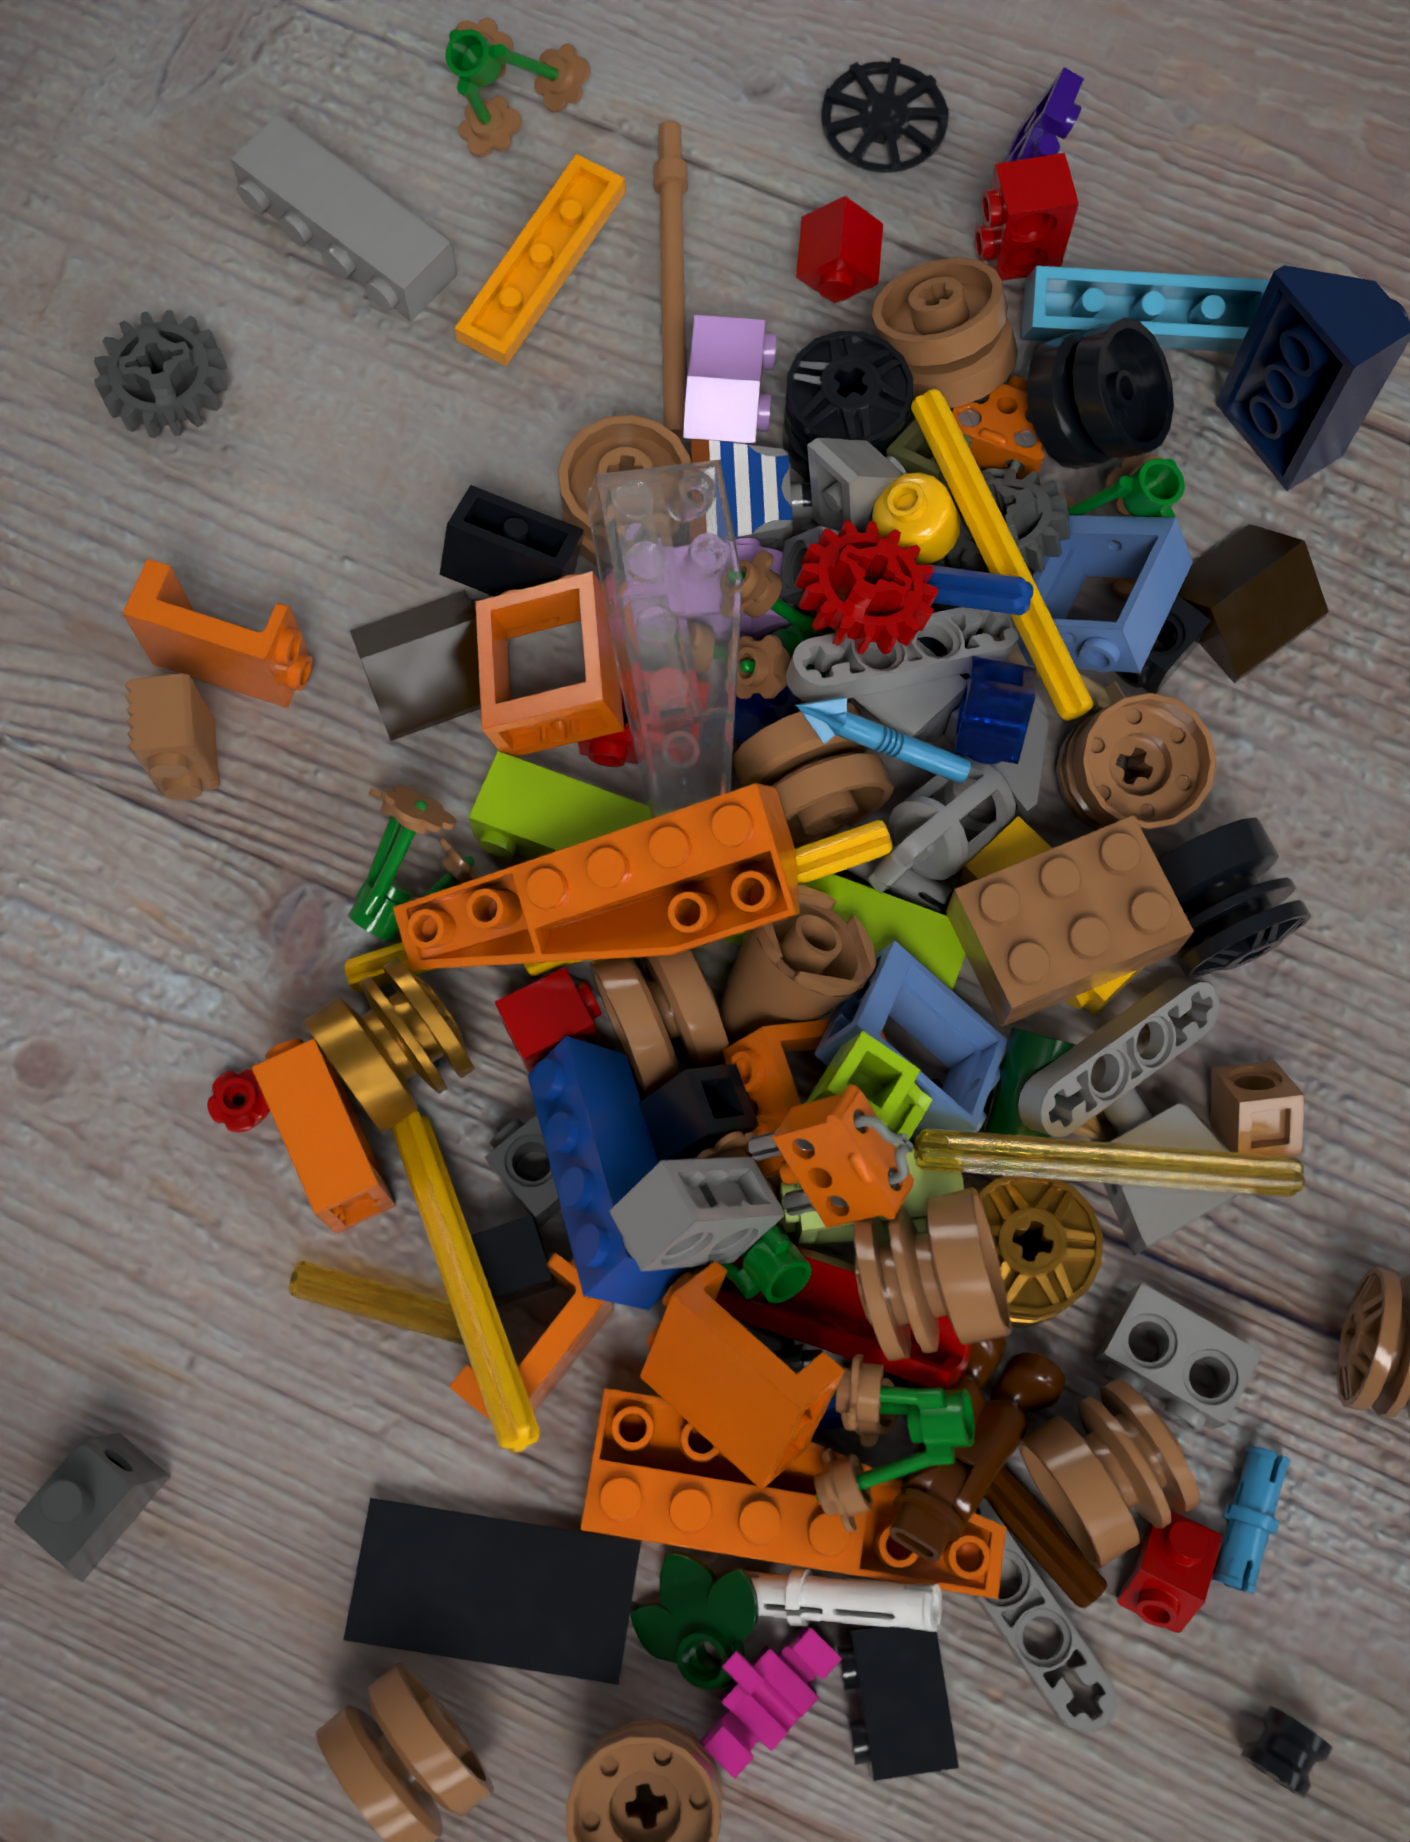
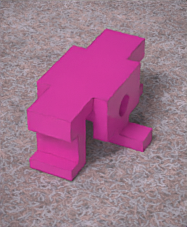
M802 1626L777 1655L766 1645L750 1663L736 1649L721 1666L734 1680L719 1697L728 1709L700 1739L704 1745L703 1748L735 1779L754 1758L751 1750L759 1741L772 1752L788 1734L794 1723L812 1707L819 1697L808 1686L817 1676L823 1680L842 1658L808 1626Z

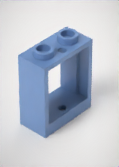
M1069 515L1070 538L1060 541L1062 554L1060 557L1045 555L1043 557L1045 570L1042 572L1035 571L1032 578L1077 669L1099 672L1140 673L1193 563L1177 518ZM1087 576L1138 578L1117 622L1066 619ZM1019 634L1017 644L1028 666H1035Z
M894 940L875 954L876 967L865 986L836 1007L814 1055L829 1066L839 1048L864 1031L906 1059L880 1036L888 1016H890L949 1068L942 1089L921 1071L914 1081L933 1101L911 1138L921 1147L949 1144L955 1141L963 1144L980 1130L986 1119L983 1108L989 1092L1000 1079L999 1065L1008 1040Z

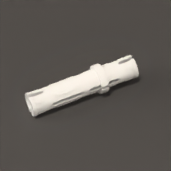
M793 1568L790 1574L746 1571L757 1593L758 1616L784 1618L792 1626L807 1627L810 1621H832L857 1625L906 1627L936 1632L938 1630L937 1625H940L942 1595L938 1584H904L890 1581L826 1578L813 1576L810 1569Z

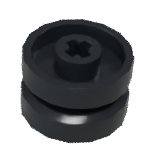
M1121 318L1098 325L1086 332L1076 331L1055 337L1040 344L1031 359L1027 379L1030 416L1036 435L1047 454L1062 467L1077 470L1103 464L1114 457L1125 459L1147 454L1162 446L1170 431L1174 410L1172 378L1166 357L1155 336L1140 321Z

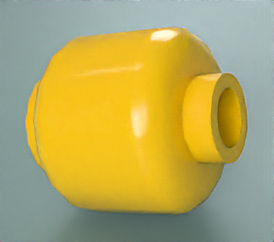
M921 472L906 473L894 480L878 496L873 504L872 522H876L880 536L887 538L896 529L901 532L898 545L904 549L914 545H918L921 548L915 560L918 564L930 565L943 559L954 548L960 535L961 518L946 486L934 476Z

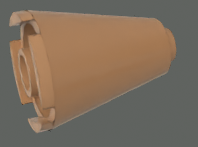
M798 885L799 915L746 932L718 1005L729 1046L763 1026L816 1021L865 986L876 967L874 945L864 926L854 915L846 922L831 909L837 902L835 899L824 892L804 885Z

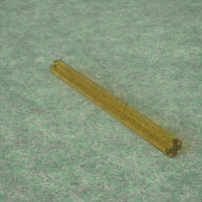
M930 1128L921 1130L920 1134L916 1135L914 1142L915 1164L924 1170L1291 1197L1296 1192L1302 1191L1305 1185L1303 1163L1295 1157Z

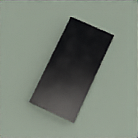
M370 1498L343 1640L619 1685L642 1541Z

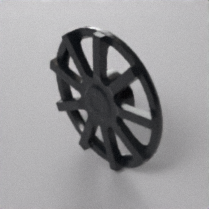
M893 57L891 62L880 61L862 65L856 62L850 65L849 70L842 74L830 88H827L821 111L824 134L835 152L850 164L877 173L905 171L926 161L941 145L947 131L949 108H947L942 92L936 85V79L931 74L926 76L913 67L901 64L899 58ZM888 74L884 92H878L867 76ZM898 76L916 84L902 95L898 96L895 94ZM856 81L867 96V100L842 93V91ZM925 93L929 95L935 108L907 107L912 101ZM834 104L860 112L859 115L831 122V112ZM910 120L936 121L938 125L933 140L908 122ZM861 127L864 135L853 152L850 153L843 147L836 136L845 131ZM904 134L922 149V152L909 160L901 162L896 141ZM872 142L886 144L889 164L863 160V156Z

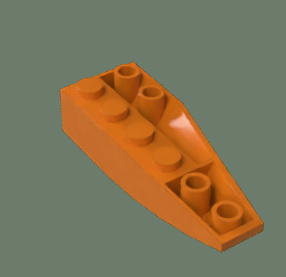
M755 783L394 906L393 911L410 970L675 955L799 915L796 850L777 788Z
M604 1388L581 1531L894 1583L938 1584L940 1590L993 1599H998L1006 1536L1005 1526L974 1513L964 1527L959 1540L947 1543L939 1561L931 1562L920 1557L896 1542L889 1534V1530L898 1513L893 1506V1500L900 1491L903 1482L896 1478L870 1487L873 1509L855 1515L857 1529L848 1533L843 1527L839 1513L829 1517L816 1499L814 1476L824 1472V1461L821 1452L823 1449H826L825 1447L810 1441L806 1451L761 1490L663 1398ZM834 1452L836 1459L845 1457L837 1452ZM860 1463L864 1472L873 1469Z

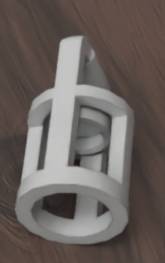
M966 757L971 762L968 777L977 781L956 798L954 796L953 781L939 775H934L894 807L889 817L888 831L894 848L875 867V871L867 879L872 887L881 894L888 887L894 885L910 869L929 879L945 880L968 864L1015 818V799L1011 787L1001 773L987 762L973 757ZM988 797H993L996 806V819L994 822L983 824L968 816L971 811Z

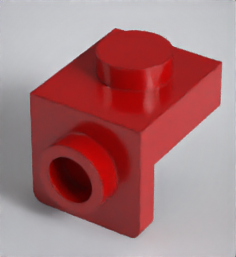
M1170 1510L1171 1523L1167 1526L1156 1528L1148 1522L1134 1572L1121 1588L1117 1603L1138 1614L1143 1621L1150 1625L1180 1633L1206 1601L1223 1535Z

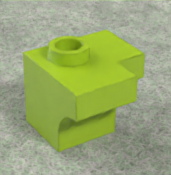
M862 1031L839 1048L806 1103L842 1094L848 1085H855L862 1090L877 1118L891 1132L895 1134L905 1133L909 1141L933 1099L926 1095L914 1082L921 1071L919 1068Z

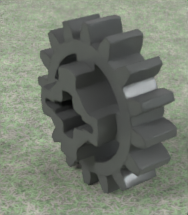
M166 310L161 322H153L152 317L146 311L141 313V326L133 328L126 321L119 323L124 336L120 340L105 337L102 342L109 356H99L94 359V364L100 374L98 378L94 379L95 386L112 418L121 417L126 429L131 432L143 423L150 438L157 437L161 426H169L175 437L180 436L181 422L187 419L197 427L203 425L199 411L203 407L208 410L217 411L220 406L213 391H225L228 386L222 372L227 369V365L221 349L216 344L213 333L209 329L200 331L196 319L192 316H189L181 325H178L172 310Z
M1009 468L1003 479H995L990 471L983 473L989 490L1027 567L1037 572H1042L1045 570L1043 557L1045 555L1060 557L1062 554L1060 541L1070 538L1068 524L1070 518L1065 495H1058L1057 484L1053 480L1041 485L1039 473L1035 471L1028 474L1023 480L1017 479L1015 468ZM951 496L960 515L961 524L959 538L954 548L945 556L948 568H963V570L990 573L954 497Z

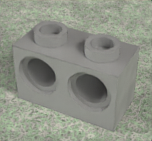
M753 1157L662 1160L609 1211L623 1236L626 1250L635 1259L641 1272L711 1265L714 1261H718L720 1264L733 1263L786 1215Z
M1142 1282L1128 1292L1092 1360L1107 1368L1103 1376L1109 1382L1120 1377L1129 1383L1140 1395L1145 1390L1167 1403L1163 1412L1169 1418L1188 1429L1201 1432L1203 1426L1214 1429L1227 1424L1263 1352ZM1134 1327L1145 1328L1155 1336L1158 1342V1354L1152 1363L1139 1360L1131 1352L1128 1340L1129 1334ZM1194 1362L1205 1363L1215 1372L1218 1386L1212 1398L1202 1397L1192 1388L1189 1381V1372Z

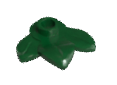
M672 1551L666 1555L660 1573V1603L640 1606L630 1613V1618L641 1644L652 1656L657 1659L677 1663L682 1676L695 1687L719 1689L734 1681L721 1666L736 1649L745 1657L742 1641L756 1627L759 1607L755 1587L744 1569H733L717 1580L714 1572L699 1558L680 1551ZM705 1641L717 1649L721 1659H715L708 1654L705 1649Z

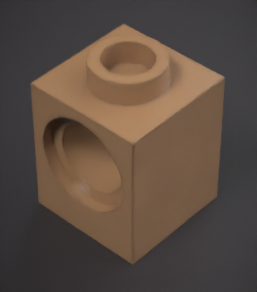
M1275 1060L1212 1068L1210 1126L1237 1162L1302 1154L1304 1094Z

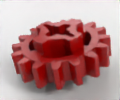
M845 521L838 535L826 528L822 531L817 544L811 543L800 564L802 568L795 581L796 587L805 590L799 602V607L802 610L817 611V615L811 625L815 630L824 629L827 626L835 630L832 644L839 646L847 637L855 640L858 654L864 655L870 642H876L877 647L884 655L890 654L896 641L907 647L913 641L918 630L922 631L934 611L931 605L938 595V588L927 584L934 573V568L932 565H917L915 560L921 551L918 545L910 546L906 549L898 545L901 532L895 529L885 538L879 535L876 522L869 521L864 533H858L851 521Z

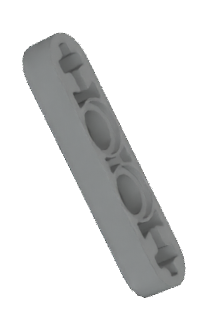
M965 607L932 613L922 631L918 630L910 645L906 647L896 641L890 654H885L891 662V667L886 669H876L866 664L860 654L857 653L855 640L846 637L842 644L836 646L832 644L834 633L813 637L802 641L795 648L787 668L786 681L792 693L805 702L845 696L847 699L996 667L1004 663L1019 639V632L1011 615L1006 613ZM978 629L983 630V634L976 635ZM993 636H997L998 641H994ZM932 637L939 640L946 647L948 655L943 657L928 655L919 647L917 639ZM870 642L867 648L879 650L876 642ZM843 657V663L839 664L841 658ZM813 664L816 670H807V665ZM830 671L827 678H822L819 673Z
M1181 976L1173 977L1037 1072L1025 1083L1018 1103L1019 1116L1023 1124L1031 1130L1052 1137L1063 1138L1076 1131L1204 1037L1213 1028L1220 1008L1216 989L1208 982ZM1148 1023L1150 1027L1149 1042L1146 1049L1139 1054L1136 1046L1138 1034L1141 1028ZM1103 1056L1106 1064L1105 1073L1101 1082L1093 1087L1091 1083L1092 1068L1096 1060Z
M983 1498L976 1510L977 1514L1003 1525L988 1501ZM1006 1529L1003 1557L1010 1560L1018 1570L1019 1584L1017 1590L1005 1599L974 1596V1598L1055 1717L1063 1725L1079 1732H1096L1105 1728L1114 1718L1117 1709V1692L1113 1683ZM1044 1616L1051 1619L1057 1625L1060 1632V1644L1058 1650L1052 1656L1046 1659H1037L1026 1651L1022 1633L1025 1625L1031 1619ZM1074 1651L1081 1662L1080 1664L1068 1667L1081 1685L1091 1686L1096 1684L1100 1691L1092 1700L1097 1711L1091 1717L1079 1710L1072 1713L1068 1711L1066 1705L1071 1702L1074 1696L1063 1677L1056 1676L1049 1686L1043 1676L1045 1672L1063 1666Z

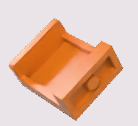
M147 558L122 614L151 663L288 708L295 690L302 691L306 687L313 667V658L310 656L291 607L277 602L265 629L261 632L195 612L172 567Z
M554 1253L547 1262V1266L553 1279L570 1292L573 1297L518 1366L534 1414L614 1312L612 1302L583 1296L574 1257L568 1263L557 1253ZM466 1364L449 1388L489 1419L474 1371Z
M714 1261L696 1276L691 1272H686L680 1276L664 1295L662 1304L666 1307V1311L662 1321L653 1329L646 1341L650 1352L640 1378L762 1490L806 1451L845 1370L825 1352L821 1353L798 1374L791 1370L715 1302L727 1269L718 1261Z

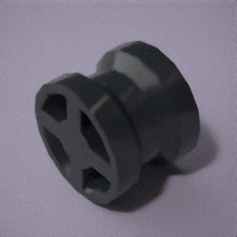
M1269 1706L1262 1717L1265 1727L1258 1741L1247 1743L1241 1756L1279 1785L1297 1796L1305 1798L1311 1787L1308 1775L1315 1763L1327 1760L1333 1748L1323 1738L1293 1717L1273 1706Z

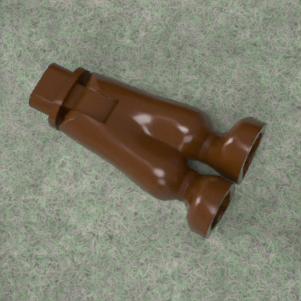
M1004 1337L973 1343L966 1372L950 1388H966L969 1391L975 1420L973 1446L954 1448L955 1464L929 1466L904 1475L900 1491L893 1500V1506L898 1513L889 1530L890 1536L899 1544L931 1562L940 1560L948 1542L959 1540L964 1527L974 1515L996 1475L1020 1445L1021 1439L1028 1428L1025 1413L1042 1410L1056 1404L1066 1385L1063 1372L1054 1362L1036 1353L1022 1352L1012 1356L1004 1364L993 1385L989 1401H985L981 1392L982 1387L997 1369L1005 1353L1006 1340ZM917 1443L913 1454L926 1450L925 1444Z

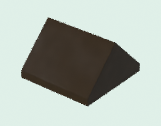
M1248 524L1190 567L1178 592L1181 598L1211 619L1199 644L1234 684L1326 617L1329 612L1305 540L1252 524Z
M465 591L350 630L390 741L481 709L476 611Z

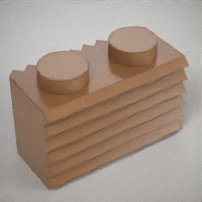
M179 673L130 679L124 685L129 692L125 698L130 704L126 709L130 715L126 722L131 728L127 734L132 740L128 747L158 791L164 794L166 798L172 800H190L201 796L202 791L218 788L215 718H212V713L207 708V704H204V699L199 694V690L196 689V685L193 684L190 675Z

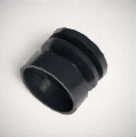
M836 331L815 338L797 353L787 373L783 449L789 454L791 468L807 483H810L807 445L816 438L868 441L886 457L887 448L907 428L910 420L911 403L913 401V376L904 356L886 340L863 331Z
M1256 817L1240 819L1215 828L1180 845L1158 859L1184 913L1188 915V921L1194 931L1181 949L1196 947L1185 954L1179 962L1185 976L1188 978H1196L1220 970H1231L1249 963L1278 947L1287 936L1305 925L1312 917L1305 903L1300 900L1279 905L1291 896L1296 889L1292 879L1284 877L1259 883L1258 878L1276 863L1279 855L1261 821Z

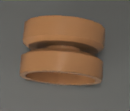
M960 257L932 260L908 269L890 281L876 297L872 319L877 337L886 340L904 356L913 376V400L928 390L937 389L945 397L949 408L960 407L990 394L1003 385L1015 369L1018 349L1013 327L1007 318L1008 305L1003 283L996 269L984 262Z
M636 415L605 417L582 428L565 447L558 467L564 522L584 530L579 554L597 568L616 572L617 567L640 558L639 553L647 547L654 545H667L673 548L682 547L687 540L693 521V478L690 456L678 436L658 421Z
M847 703L848 712L863 717L860 709L852 703ZM801 711L786 716L761 729L742 743L732 756V767L741 788L755 783L777 788L794 847L837 834L845 824L851 827L880 809L892 797L894 789L882 759L875 754L865 753L868 747L837 735L824 744Z
M691 950L675 955L642 957L650 980L648 983L645 982L633 958L597 959L590 962L597 990L623 1053L628 1056L631 1070L646 1096L652 1094L678 1075L679 1066L671 1044L673 1039H675L686 1062L693 1068L712 1067L725 1062L722 1051L729 1047V1043L720 1018V1012L710 985Z
M397 1663L368 1687L369 1704L376 1721L363 1710L350 1705L346 1706L316 1731L317 1742L340 1785L382 1840L385 1842H434L443 1834L442 1819L434 1800L450 1813L463 1817L494 1790V1787L479 1757L452 1715L411 1670L402 1663Z

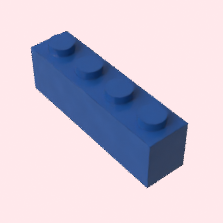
M565 1036L527 1076L583 1296L649 1310L664 1297L671 1285L686 1272H691L690 1267L641 1272L635 1259L626 1250L623 1236L609 1212L659 1163L639 1106L641 1100L628 1056Z

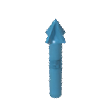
M846 696L796 705L824 744L837 735L959 784L966 780L970 772L971 762L969 759L848 712Z

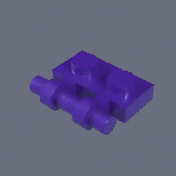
M1063 67L1018 129L1004 162L1054 155L1059 152L1060 144L1058 137L1063 140L1067 137L1081 112L1082 107L1074 103L1084 78Z

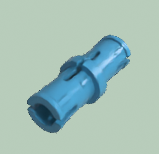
M1247 1446L1246 1457L1233 1504H1226L1222 1518L1227 1520L1228 1523L1211 1580L1219 1584L1225 1583L1226 1587L1255 1595L1256 1583L1269 1535L1276 1536L1280 1521L1275 1519L1274 1516L1291 1459L1283 1455L1277 1457L1276 1452L1267 1449Z

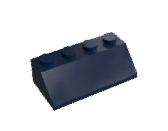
M1286 265L1273 272L1215 404L1286 491H1289L1344 455L1410 341V321L1407 312L1398 301L1390 299L1376 281Z

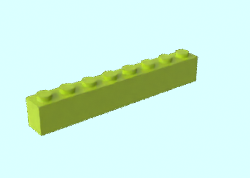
M497 751L468 819L474 838L479 840L478 844L484 850L507 859L513 858L515 853L529 859H535L667 813ZM835 874L802 884L824 892L835 899L837 902L831 909L846 922L854 915L868 933L874 945L875 954L895 940L953 991L966 954L948 916L883 892L880 894L873 888ZM746 932L723 940L741 946Z

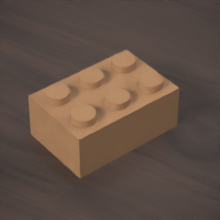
M1135 815L954 889L946 910L949 921L1001 1028L1178 953L1194 932Z

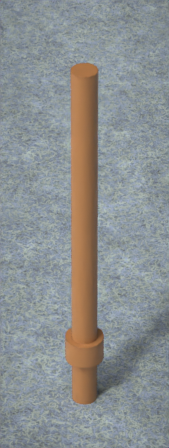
M664 121L658 127L659 160L653 166L654 190L660 195L664 426L677 435L680 440L685 439L683 438L686 400V341L682 194L688 189V166L682 160L681 125L676 121Z

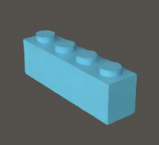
M1036 266L1024 282L1021 340L1048 341L1076 331L1086 332L1098 325L1121 318H1129L1140 321L1155 336L1161 348L1238 353L1270 280Z

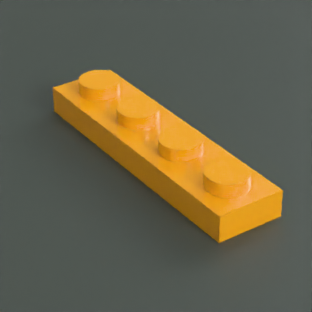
M575 154L455 326L456 340L507 367L625 195V178Z

